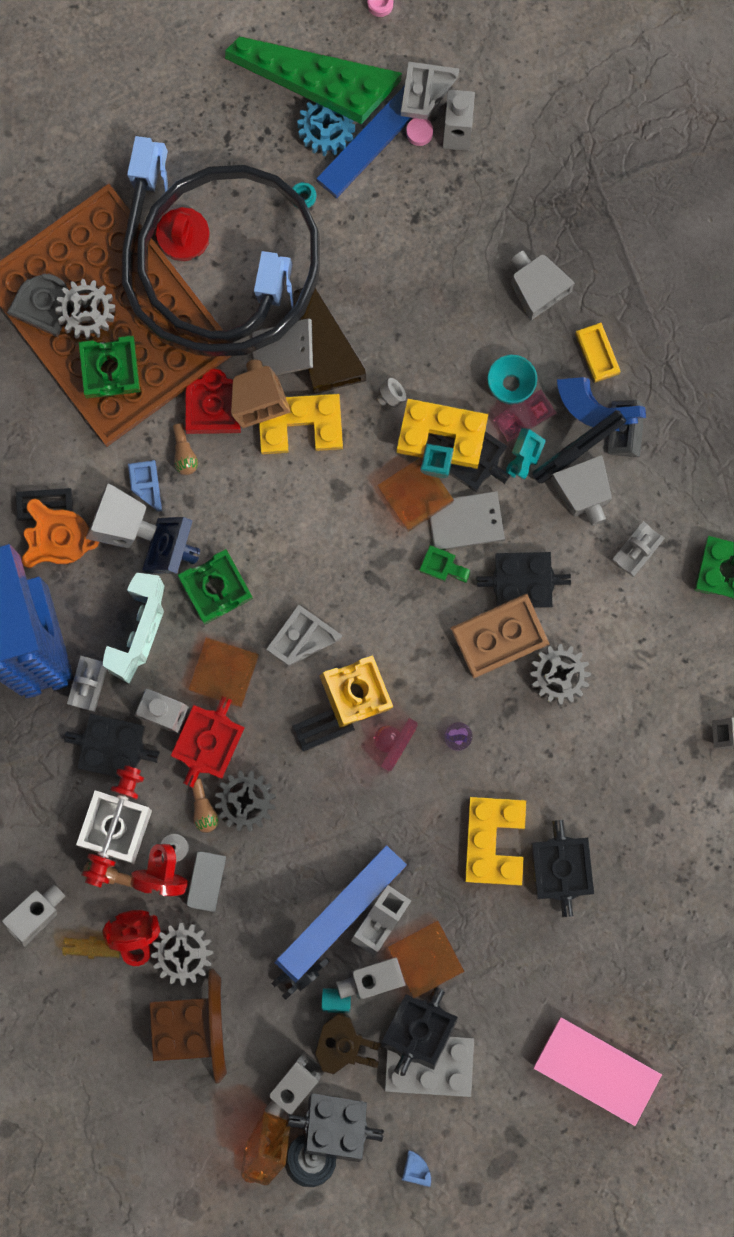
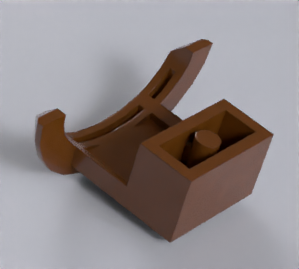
M213 968L209 969L208 998L150 1002L153 1061L212 1057L215 1083L219 1084L227 1074L222 1031L221 977Z

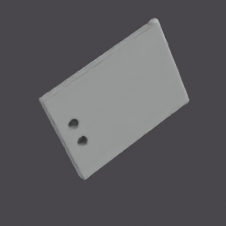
M304 319L298 321L279 341L254 351L253 360H260L263 367L270 366L276 375L313 368L312 320ZM274 327L254 331L252 333V338L264 332H267L273 329Z
M497 491L427 502L433 546L446 550L505 540Z

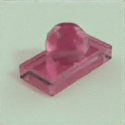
M409 718L401 733L390 725L382 726L375 732L374 743L376 748L388 753L381 765L382 770L387 773L392 772L418 727L416 721Z

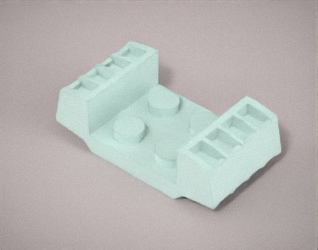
M136 573L128 586L127 591L136 601L146 604L140 606L136 618L137 621H140L136 632L132 631L127 642V647L130 648L129 652L126 653L108 646L105 650L103 666L111 674L128 684L131 682L138 666L146 663L164 613L161 601L165 585H163L158 575Z

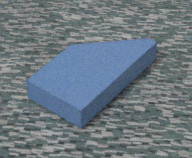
M156 461L128 464L132 493L158 512L162 511Z

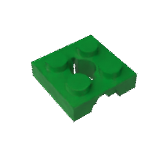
M134 336L118 337L116 341L99 343L94 340L79 342L83 388L86 399L141 392ZM107 356H110L111 360L118 363L117 369L111 373L113 381H110L107 373L101 371L103 363L108 361Z
M711 536L706 538L694 591L704 594L723 595L734 601V577L724 582L725 577L720 572V565L726 563L730 556L733 557L730 564L734 566V542Z
M227 549L217 553L206 563L195 568H189L178 574L204 625L253 599ZM209 576L224 582V589L221 592L224 599L220 600L217 594H210L206 590L207 584L210 581Z

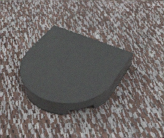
M42 274L27 279L20 286L7 313L17 320L58 337L64 324L59 325L58 318L62 315L56 314L55 308L60 307L56 299L57 297L64 298L62 289L63 287L68 289V287L60 278L51 274ZM68 303V306H67V314H68V316H69L70 311H71V308H72L69 303Z

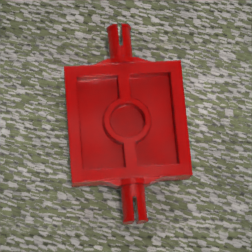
M221 696L216 711L205 710L196 705L192 706L170 755L184 762L189 767L183 784L188 785L193 775L189 784L192 788H194L200 773H209L218 778H223L245 727L232 722L226 716L233 700L228 698L224 708H222L226 700L224 696Z

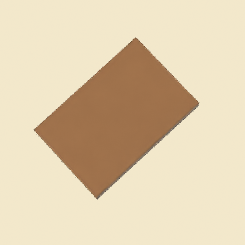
M527 593L450 627L473 678L550 645Z

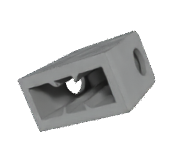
M448 90L443 149L469 151L475 92ZM459 129L462 130L463 134H454L452 131Z
M521 251L511 259L512 264L518 270L512 276L511 285L531 321L572 292L575 283L545 255L542 254L531 261L525 252Z
M602 455L552 475L551 482L573 517L586 513L591 526L598 525L607 520L601 506L607 505L611 501L612 495Z
M107 484L100 498L86 539L130 548L136 536L151 541L157 526L142 520L146 510V506L113 485Z
M145 689L134 717L180 735L191 708L182 702Z
M54 884L43 895L37 890L34 891L2 921L5 929L25 948L57 916V911L54 907L65 895ZM36 907H41L44 910L42 914L37 916L33 915L32 911Z
M397 957L350 971L351 978L336 982L341 999L357 995V998L361 1000L406 986ZM370 976L372 985L364 987L362 979Z
M306 1052L300 1055L269 1094L272 1101L265 1108V1111L274 1120L278 1121L285 1111L291 1115L324 1074L320 1064Z

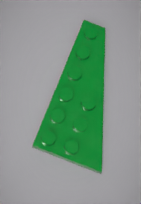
M240 36L225 50L226 60L359 124H362L401 82L402 78L401 72Z

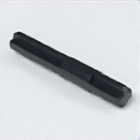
M618 410L611 413L532 472L534 479L539 484H542L550 479L554 473L563 470L590 448L625 424L626 419L624 415Z

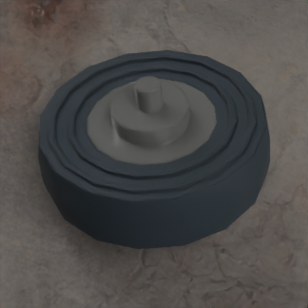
M304 1135L298 1136L288 1145L284 1155V1166L288 1176L293 1182L302 1187H316L324 1184L334 1172L336 1158L304 1154L305 1138Z

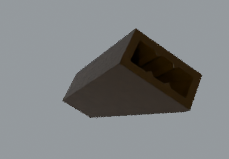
M303 288L294 291V306L296 305ZM315 288L305 314L299 319V321L304 319L312 320L313 368L307 370L313 393H321L365 382L366 371Z

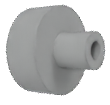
M389 378L380 385L381 394L377 399L381 405L388 403L396 407L406 400L405 390L396 379Z
M170 834L162 840L161 844L176 846V862L184 860L188 855L189 844L183 836Z

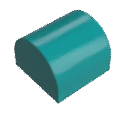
M426 443L421 472L432 477L448 478L454 449Z
M323 988L322 1011L324 1013L351 1012V996L341 999L337 988Z

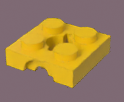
M373 656L361 659L343 668L325 671L319 675L339 727L393 708ZM351 683L357 684L363 689L362 699L355 697L351 693Z

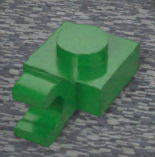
M431 545L419 570L420 573L446 582L448 575L461 582L467 583L470 576L469 569L454 564L456 555Z

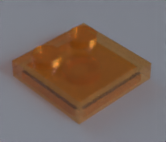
M423 458L417 459L378 485V489L408 532L454 503V499L439 478L421 472Z
M206 637L188 690L218 701L221 700V696L226 697L225 703L229 698L233 700L231 705L242 708L259 659V654Z
M439 921L388 946L393 958L397 957L403 978L414 998L465 972Z

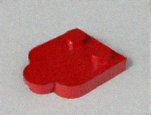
M211 369L201 379H197L187 386L186 434L241 433V426L231 413L233 380L228 379L221 370Z

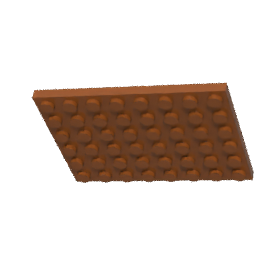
M110 184L104 186L0 261L1 309L106 447L185 391L192 382L201 379L205 373L215 369L231 357L195 355L164 344L137 319L122 286V246L130 210ZM139 223L132 256V287L143 312L165 332L193 342L211 344L178 332L153 309L137 273L138 236L143 227ZM151 238L148 245V277L158 300L181 321L210 331H223ZM42 274H51L60 278L66 284L69 291L71 290L72 281L77 286H80L82 279H85L86 285H90L95 280L97 289L103 285L106 287L104 295L112 294L113 300L108 304L115 305V311L110 312L114 315V322L107 321L109 330L105 331L101 328L100 337L98 338L94 333H90L89 340H86L85 334L82 333L76 339L74 330L66 333L65 326L67 324H64L59 336L55 337L9 316L7 312L20 286L27 279ZM82 293L79 295H89V293ZM102 302L97 307L101 315L104 313ZM90 306L87 308L80 307L81 313L85 310L90 313ZM71 308L69 317H71V314L74 311L73 308ZM82 324V326H90V325H92V324ZM134 336L141 392L86 399L83 388L79 342L94 340L99 343L116 341L118 337ZM107 356L108 361L103 363L101 371L107 373L110 381H113L111 373L117 369L118 363L111 360L110 356Z

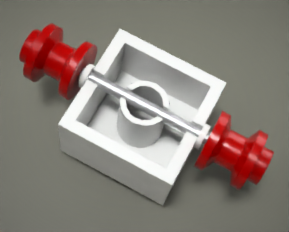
M126 765L123 770L117 769L116 774L120 777L118 786H112L110 789L111 792L119 794L117 797L94 791L76 844L80 848L98 853L97 855L89 853L87 856L92 863L89 870L82 871L81 876L86 877L85 883L99 888L102 887L103 883L109 884L110 880L105 875L108 867L115 866L116 862L106 858L112 857L130 864L135 863L152 813L149 807L128 801L129 798L138 799L139 795L134 790L137 783L144 781V777L140 776L141 770Z

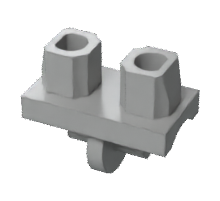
M643 521L612 561L630 576L634 577L665 538Z
M80 656L67 702L68 705L95 712L107 671L103 666V661Z

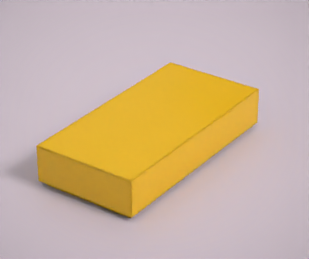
M602 323L575 332L594 383L620 374L621 371Z

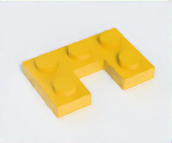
M339 394L286 397L291 413L259 423L262 455L289 453L287 426L314 425L316 451L343 449Z
M407 399L397 453L423 458L428 434L432 433L455 438L451 464L478 469L488 414Z
M470 797L465 882L522 886L523 857L495 855L497 828L525 829L526 800Z

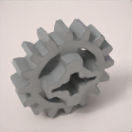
M82 279L80 286H77L72 281L70 291L64 287L62 289L64 298L57 297L56 299L57 304L60 305V307L55 308L56 314L62 315L58 318L59 325L67 324L65 332L69 333L74 330L76 339L79 338L81 333L85 334L86 340H89L90 333H94L97 338L100 337L101 328L105 331L109 330L107 321L114 322V315L110 312L115 311V305L108 304L113 300L112 294L104 295L106 287L103 285L97 289L95 280L90 285H86L85 279ZM89 293V295H79V294ZM100 302H102L104 307L103 315L97 310ZM68 303L74 309L71 317L67 314ZM90 306V313L86 310L81 313L80 307L87 308ZM82 324H92L90 326H82Z
M562 644L558 645L557 651H554L549 646L547 647V655L539 652L537 656L540 662L533 661L531 664L532 667L537 669L529 674V677L536 678V681L531 686L532 688L539 687L540 692L537 696L540 698L544 694L547 695V703L549 704L553 699H557L558 706L563 704L564 699H567L569 704L574 702L573 695L579 698L583 695L580 688L587 689L589 687V684L584 681V679L591 676L590 672H584V668L589 663H581L580 658L583 654L581 652L576 656L572 654V646L567 651H563ZM560 657L567 658L573 663L567 664L562 662ZM548 661L550 670L548 674L542 676L543 666ZM557 669L560 672L569 671L563 678V681L560 678L555 679V677L550 679L557 672ZM578 674V682L572 689L571 678ZM552 685L559 688L560 693L550 690L547 686Z
M179 923L178 930H175L170 925L168 926L169 934L160 932L159 936L162 941L153 942V945L158 948V952L152 953L151 957L158 958L159 961L153 967L154 969H163L160 975L161 978L170 975L171 984H174L177 978L180 979L181 985H186L187 978H190L195 983L197 982V973L202 976L206 975L203 969L204 965L212 966V962L207 960V956L214 954V951L207 950L206 947L212 941L211 939H202L205 934L204 930L195 933L194 924H191L188 930L185 929L184 923ZM188 935L199 943L200 948H194L188 942ZM176 936V944L171 949L164 950L168 941ZM182 945L185 951L190 952V956L185 957L184 962H181L180 957H176V951H180ZM201 958L198 966L189 972V964L194 959ZM165 960H171L177 966L178 973L171 970Z

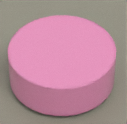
M367 0V7L374 16L384 17L392 11L394 0Z
M414 118L408 123L406 135L409 142L416 146H424L431 141L433 126L428 119Z

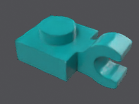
M521 428L512 451L517 457L508 464L506 472L511 474L512 478H515L517 475L525 479L529 473L530 464L537 465L546 440L530 429Z

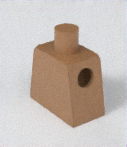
M260 360L247 362V372L237 375L233 379L231 413L240 426L246 428L291 413L280 380L270 366L263 367Z

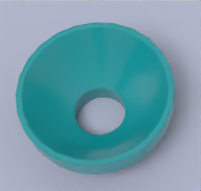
M505 355L497 359L490 367L487 378L488 387L492 395L500 402L511 405L519 404L527 400L534 393L537 386V372L532 363L526 358L519 355ZM515 377L519 381V387L514 391L507 390L503 385L504 379Z

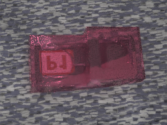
M540 389L524 402L511 406L495 417L494 420L509 442L519 436L521 428L531 430L557 412Z

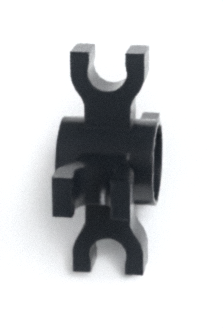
M327 957L322 961L317 960L296 983L284 972L271 984L274 987L279 984H283L286 987V992L282 995L286 1000L297 989L301 992L320 975L318 971L330 961Z

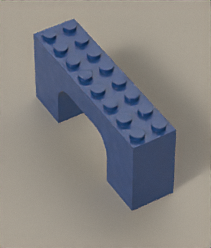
M9 544L1 546L0 682L20 696L25 695V698L41 695V690L52 687V690L69 686L68 682L74 680L48 585L40 577L26 580L20 555Z

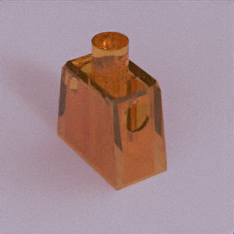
M264 1112L244 1149L241 1176L246 1182H256L264 1186L269 1185L284 1168L290 1127H286L287 1121L267 1112Z

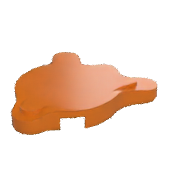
M31 499L27 503V510L36 521V526L34 528H26L23 532L29 546L21 559L24 567L32 568L41 562L69 564L80 559L89 550L98 547L100 542L86 539L90 527L79 514L64 509H50L38 499Z

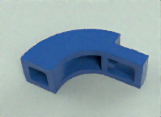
M588 378L557 379L559 394L566 408L580 422L590 427H594L616 410L620 411L626 419V423L623 425L638 424V419L646 418V410L643 406L618 408L602 406L594 398L590 388V379Z

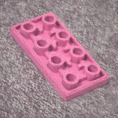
M561 1017L533 1066L535 1070L636 1126L662 1076L657 1071Z

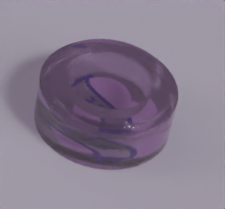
M461 722L451 724L444 734L446 745L454 751L466 749L471 744L473 737L471 729Z

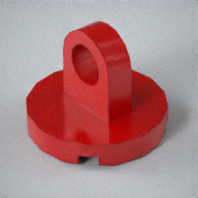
M180 207L172 209L162 216L157 224L156 237L159 247L166 256L176 261L185 262L204 253L209 245L210 231L208 223L201 213L192 208Z
M156 844L150 850L147 870L132 872L130 885L134 889L148 894L152 893V889H154L155 891L160 890L159 895L179 896L185 893L188 881L186 878L174 874L176 865L174 848L170 844Z
M131 910L115 916L116 920L112 923L109 920L102 930L105 945L112 950L120 951L124 962L128 965H144L150 958V944L158 938L160 933L158 918L156 915L150 916L149 912L144 910ZM137 949L143 950V953L140 955H133L129 952Z

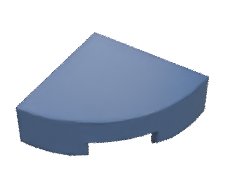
M408 1150L402 1180L430 1187L431 1175L426 1162L417 1153Z

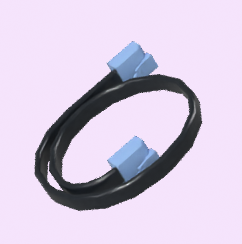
M135 136L127 174L134 188V194L122 246V286L137 319L164 344L201 356L247 355L279 341L305 314L317 285L320 272V235L304 198L279 176L247 165L210 166L176 181L168 189L167 172L165 169L168 151L165 144L152 142L151 138ZM159 169L164 180L165 193L151 206L138 236L137 273L155 311L178 332L211 344L193 342L165 332L143 312L132 287V256L146 190L155 192ZM249 179L275 188L300 210L310 232L311 263L308 277L296 305L294 306L293 288L290 282L293 266L291 258L278 257L277 253L262 251L254 288L259 306L245 323L230 330L210 331L181 321L158 300L148 277V245L160 217L184 193L213 180ZM285 277H287V292L290 296L292 310L273 329L242 343H233L251 335L265 321L271 305L280 306Z

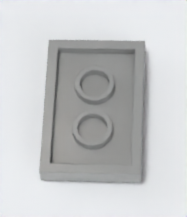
M450 1036L434 1070L419 1063L411 1062L405 1076H400L401 1070L399 1075L394 1072L401 1057L387 1049L385 1092L471 1097L474 1038Z

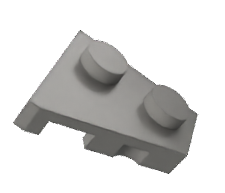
M408 62L401 116L427 120L458 78L459 68Z
M298 605L266 650L290 667L339 641L342 635Z

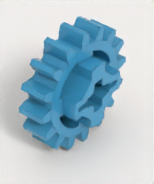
M308 102V112L300 111L301 120L297 121L298 128L300 129L298 131L299 138H305L303 140L305 148L312 145V153L315 154L320 149L323 156H326L327 150H331L336 155L338 147L344 150L346 148L345 141L351 142L353 140V135L351 134L355 132L353 120L318 103L313 106ZM325 124H329L328 128L325 129Z

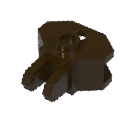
M338 1013L324 1023L316 1056L322 1071L330 1074L337 1073L347 1064L355 1065V1063L378 1068L379 1062L376 1059L357 1054L360 1045L378 1051L383 1049L381 1047L382 1043L363 1038L361 1034L356 1032L350 1016ZM332 1037L335 1039L336 1044L328 1046L326 1039Z

